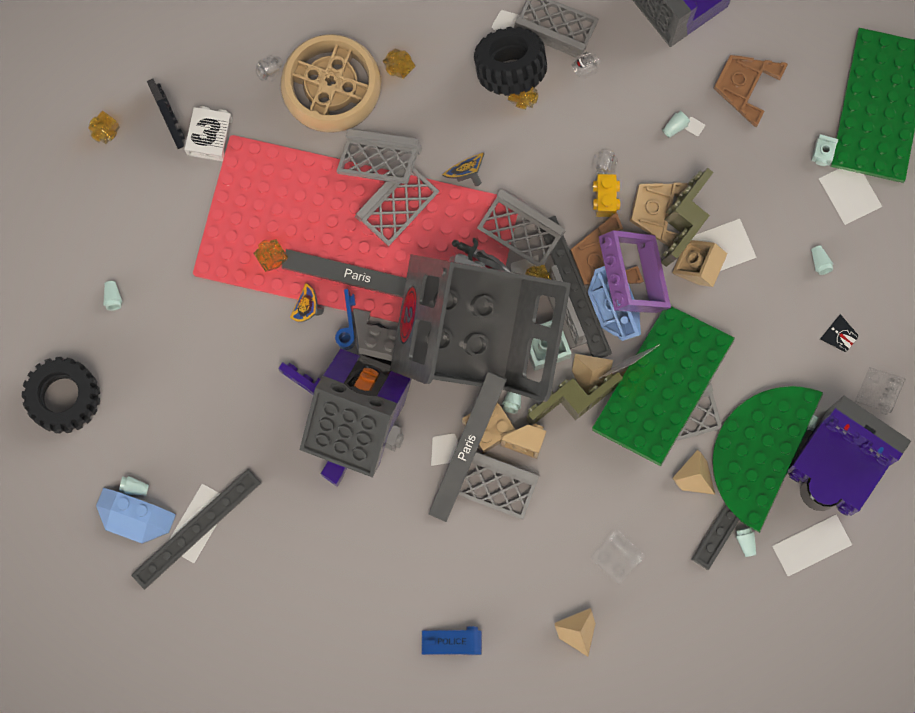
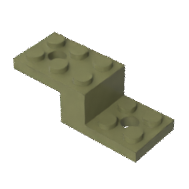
M709 168L703 172L699 171L688 182L686 189L682 190L678 195V200L666 211L668 215L664 220L679 231L673 239L674 243L662 254L664 258L661 263L666 267L680 256L710 216L692 201L714 173Z
M619 372L615 375L609 374L603 380L600 387L594 386L588 392V395L574 378L570 381L566 379L558 386L559 388L555 393L551 391L547 402H542L540 405L536 403L528 410L526 421L532 426V424L538 422L560 403L576 421L616 389L623 377Z

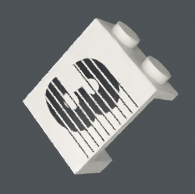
M205 106L194 107L185 145L186 154L223 161L228 126L233 121L231 113L222 109L218 111L210 110V108Z

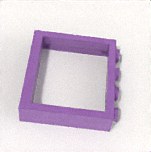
M614 230L599 236L614 311L659 313L671 308L656 236ZM620 243L637 244L649 301L631 299Z

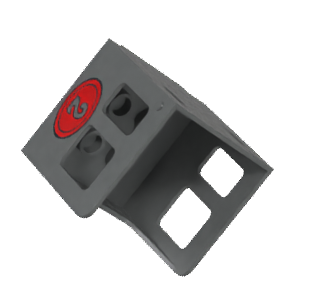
M411 254L390 370L424 384H431L432 380H440L479 387L483 386L488 372H492L507 379L503 390L547 402L552 391L571 283ZM542 295L555 298L554 314L550 327L536 323L539 300ZM533 338L547 341V352L540 382L526 377Z

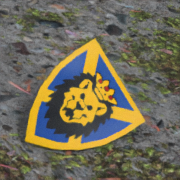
M484 153L457 163L442 175L446 178L457 179L458 182L471 178L475 186L481 185L482 182L477 173Z
M305 283L290 316L291 319L297 322H305L315 315H322L324 312V308L317 306L316 293L307 283Z

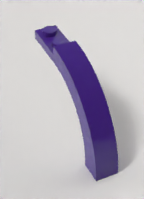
M282 362L278 368L279 371L314 395L315 388L321 379L318 378L315 383H312L314 380L307 374L302 376L297 372L298 369L291 363L286 365ZM328 461L320 474L338 487L347 468Z

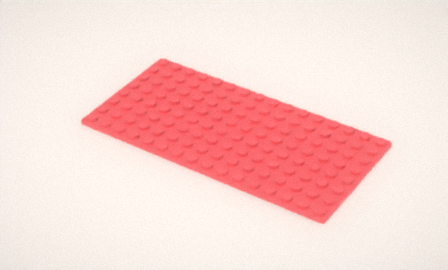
M231 135L193 274L195 277L298 300L305 283H307L314 289L318 305L347 311L344 289H348L350 296L354 294L356 305L352 306V312L353 309L370 312V317L398 323L403 298L282 269L286 249L406 278L411 254L447 261L456 254L468 256L467 253L452 245L453 240H458L459 243L462 242L473 247V238H476L478 250H484L486 254L493 255L505 266L509 248L477 229L497 198V194L427 179L439 190V193L388 247L366 225L355 218L356 213L386 181L338 174L336 171L340 159ZM349 161L344 165L343 169H350L355 165ZM364 165L359 169L362 172H367L372 167ZM381 168L377 172L383 175L390 170ZM410 175L407 185L418 184L417 177ZM418 187L407 188L408 198H418ZM420 187L421 197H430L433 193L428 187ZM396 188L394 190V198H405V188ZM385 201L381 204L382 212H392V201ZM395 201V211H406L405 201ZM408 201V211H417L419 209V201ZM498 203L495 208L496 216L507 213L506 207L501 203ZM393 214L382 215V225H393ZM395 214L396 225L406 223V214ZM518 214L510 216L512 226L516 224ZM371 215L367 219L371 225H380L379 215ZM508 216L497 218L499 229L510 226ZM495 219L487 221L483 228L488 231L496 230ZM383 228V236L388 240L394 236L393 228ZM510 229L500 231L502 240H512ZM472 257L473 262L479 261L475 257Z

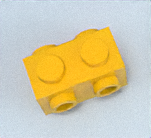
M598 174L596 180H593V192H596V199H593V210H596V217H611L616 214L617 210H620V199H617V192H620V181H617L616 174Z

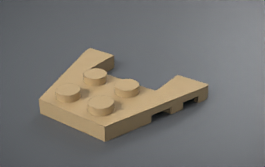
M688 183L639 184L630 222L648 234L655 235L657 240L670 247L678 233L667 230L668 222L664 220L668 215L666 211L672 205L674 196H678L682 190H685Z

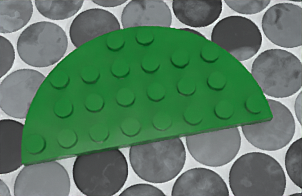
M796 386L779 387L763 391L739 405L724 422L718 434L713 453V472L718 491L728 509L743 524L759 533L819 405L823 392Z

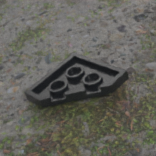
M154 79L148 80V86L177 149L185 147L182 141L185 137L181 128L177 130L175 126L178 121L160 83L156 84Z

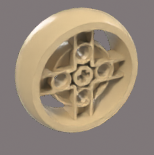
M336 34L319 35L300 44L287 58L281 75L282 98L290 113L306 127L320 132H341L363 122L375 108L381 91L380 71L371 53L359 42ZM333 52L331 56L321 57L312 64L306 63L317 55ZM352 58L358 61L365 69L368 85L359 82L358 75L350 64ZM337 64L342 66L340 69H334L333 67ZM311 75L318 76L315 80L309 79ZM294 82L303 85L305 95L312 103L310 109L305 108L297 99L294 91ZM346 87L353 88L351 92L344 91ZM323 97H326V98L329 99V100H328L327 102H325V103H322V102L319 101V100H320L321 98H323ZM351 102L357 104L347 112L329 115L330 111L340 110Z

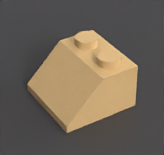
M691 240L680 254L672 273L697 285L713 287L728 253L716 243Z
M538 424L526 425L504 435L501 446L537 459L546 431L543 430L544 427Z

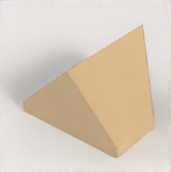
M575 354L572 372L578 384L587 395L594 386L600 387L603 380L607 376L600 377L611 370L613 360Z
M697 450L672 479L683 491L715 495L708 462L702 453Z
M591 608L554 623L559 639L587 657L589 656L596 624Z

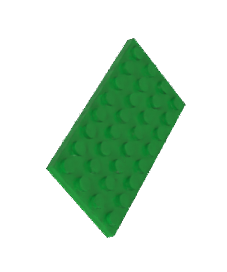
M859 28L857 30L836 135L838 143L830 167L904 183L915 133V40Z
M672 306L667 310H663L637 354L655 346L657 347L628 367L622 381L616 387L592 427V431L662 466L732 346L735 337Z

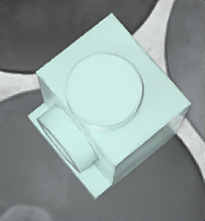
M820 134L816 140L811 161L816 162L820 166H829L833 161L838 139Z

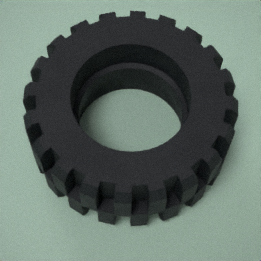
M522 27L497 29L496 32L487 34L486 38L483 37L475 48L474 61L478 80L485 89L490 92L493 91L495 94L510 96V94L519 95L523 91L526 93L532 87L535 88L539 81L543 80L547 72L544 42L536 33H532L529 29L524 30Z
M56 357L55 360L49 358L45 360L43 365L38 363L35 366L36 370L28 373L29 380H24L23 383L25 391H22L23 406L27 410L29 417L45 430L53 431L54 433H72V430L75 428L77 430L83 428L82 424L85 422L88 424L91 421L90 416L96 414V405L100 404V398L98 397L100 388L97 386L98 382L83 364L68 357L66 359ZM59 379L74 381L78 387V397L74 405L63 412L49 410L44 401L48 387Z

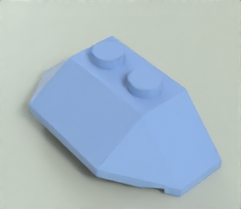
M605 266L595 269L588 294L601 327L619 337L622 341L641 335L640 312L614 311ZM630 289L631 299H632V300H635V299H634V296H633V294H632V291H631V289Z
M103 488L96 505L106 531L142 544L168 534L176 514L158 506Z

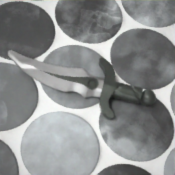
M473 238V247L462 242L459 243L458 240H453L452 245L467 253L468 260L473 261L472 257H475L485 265L510 272L499 259L493 255L486 254L484 250H478L476 238Z

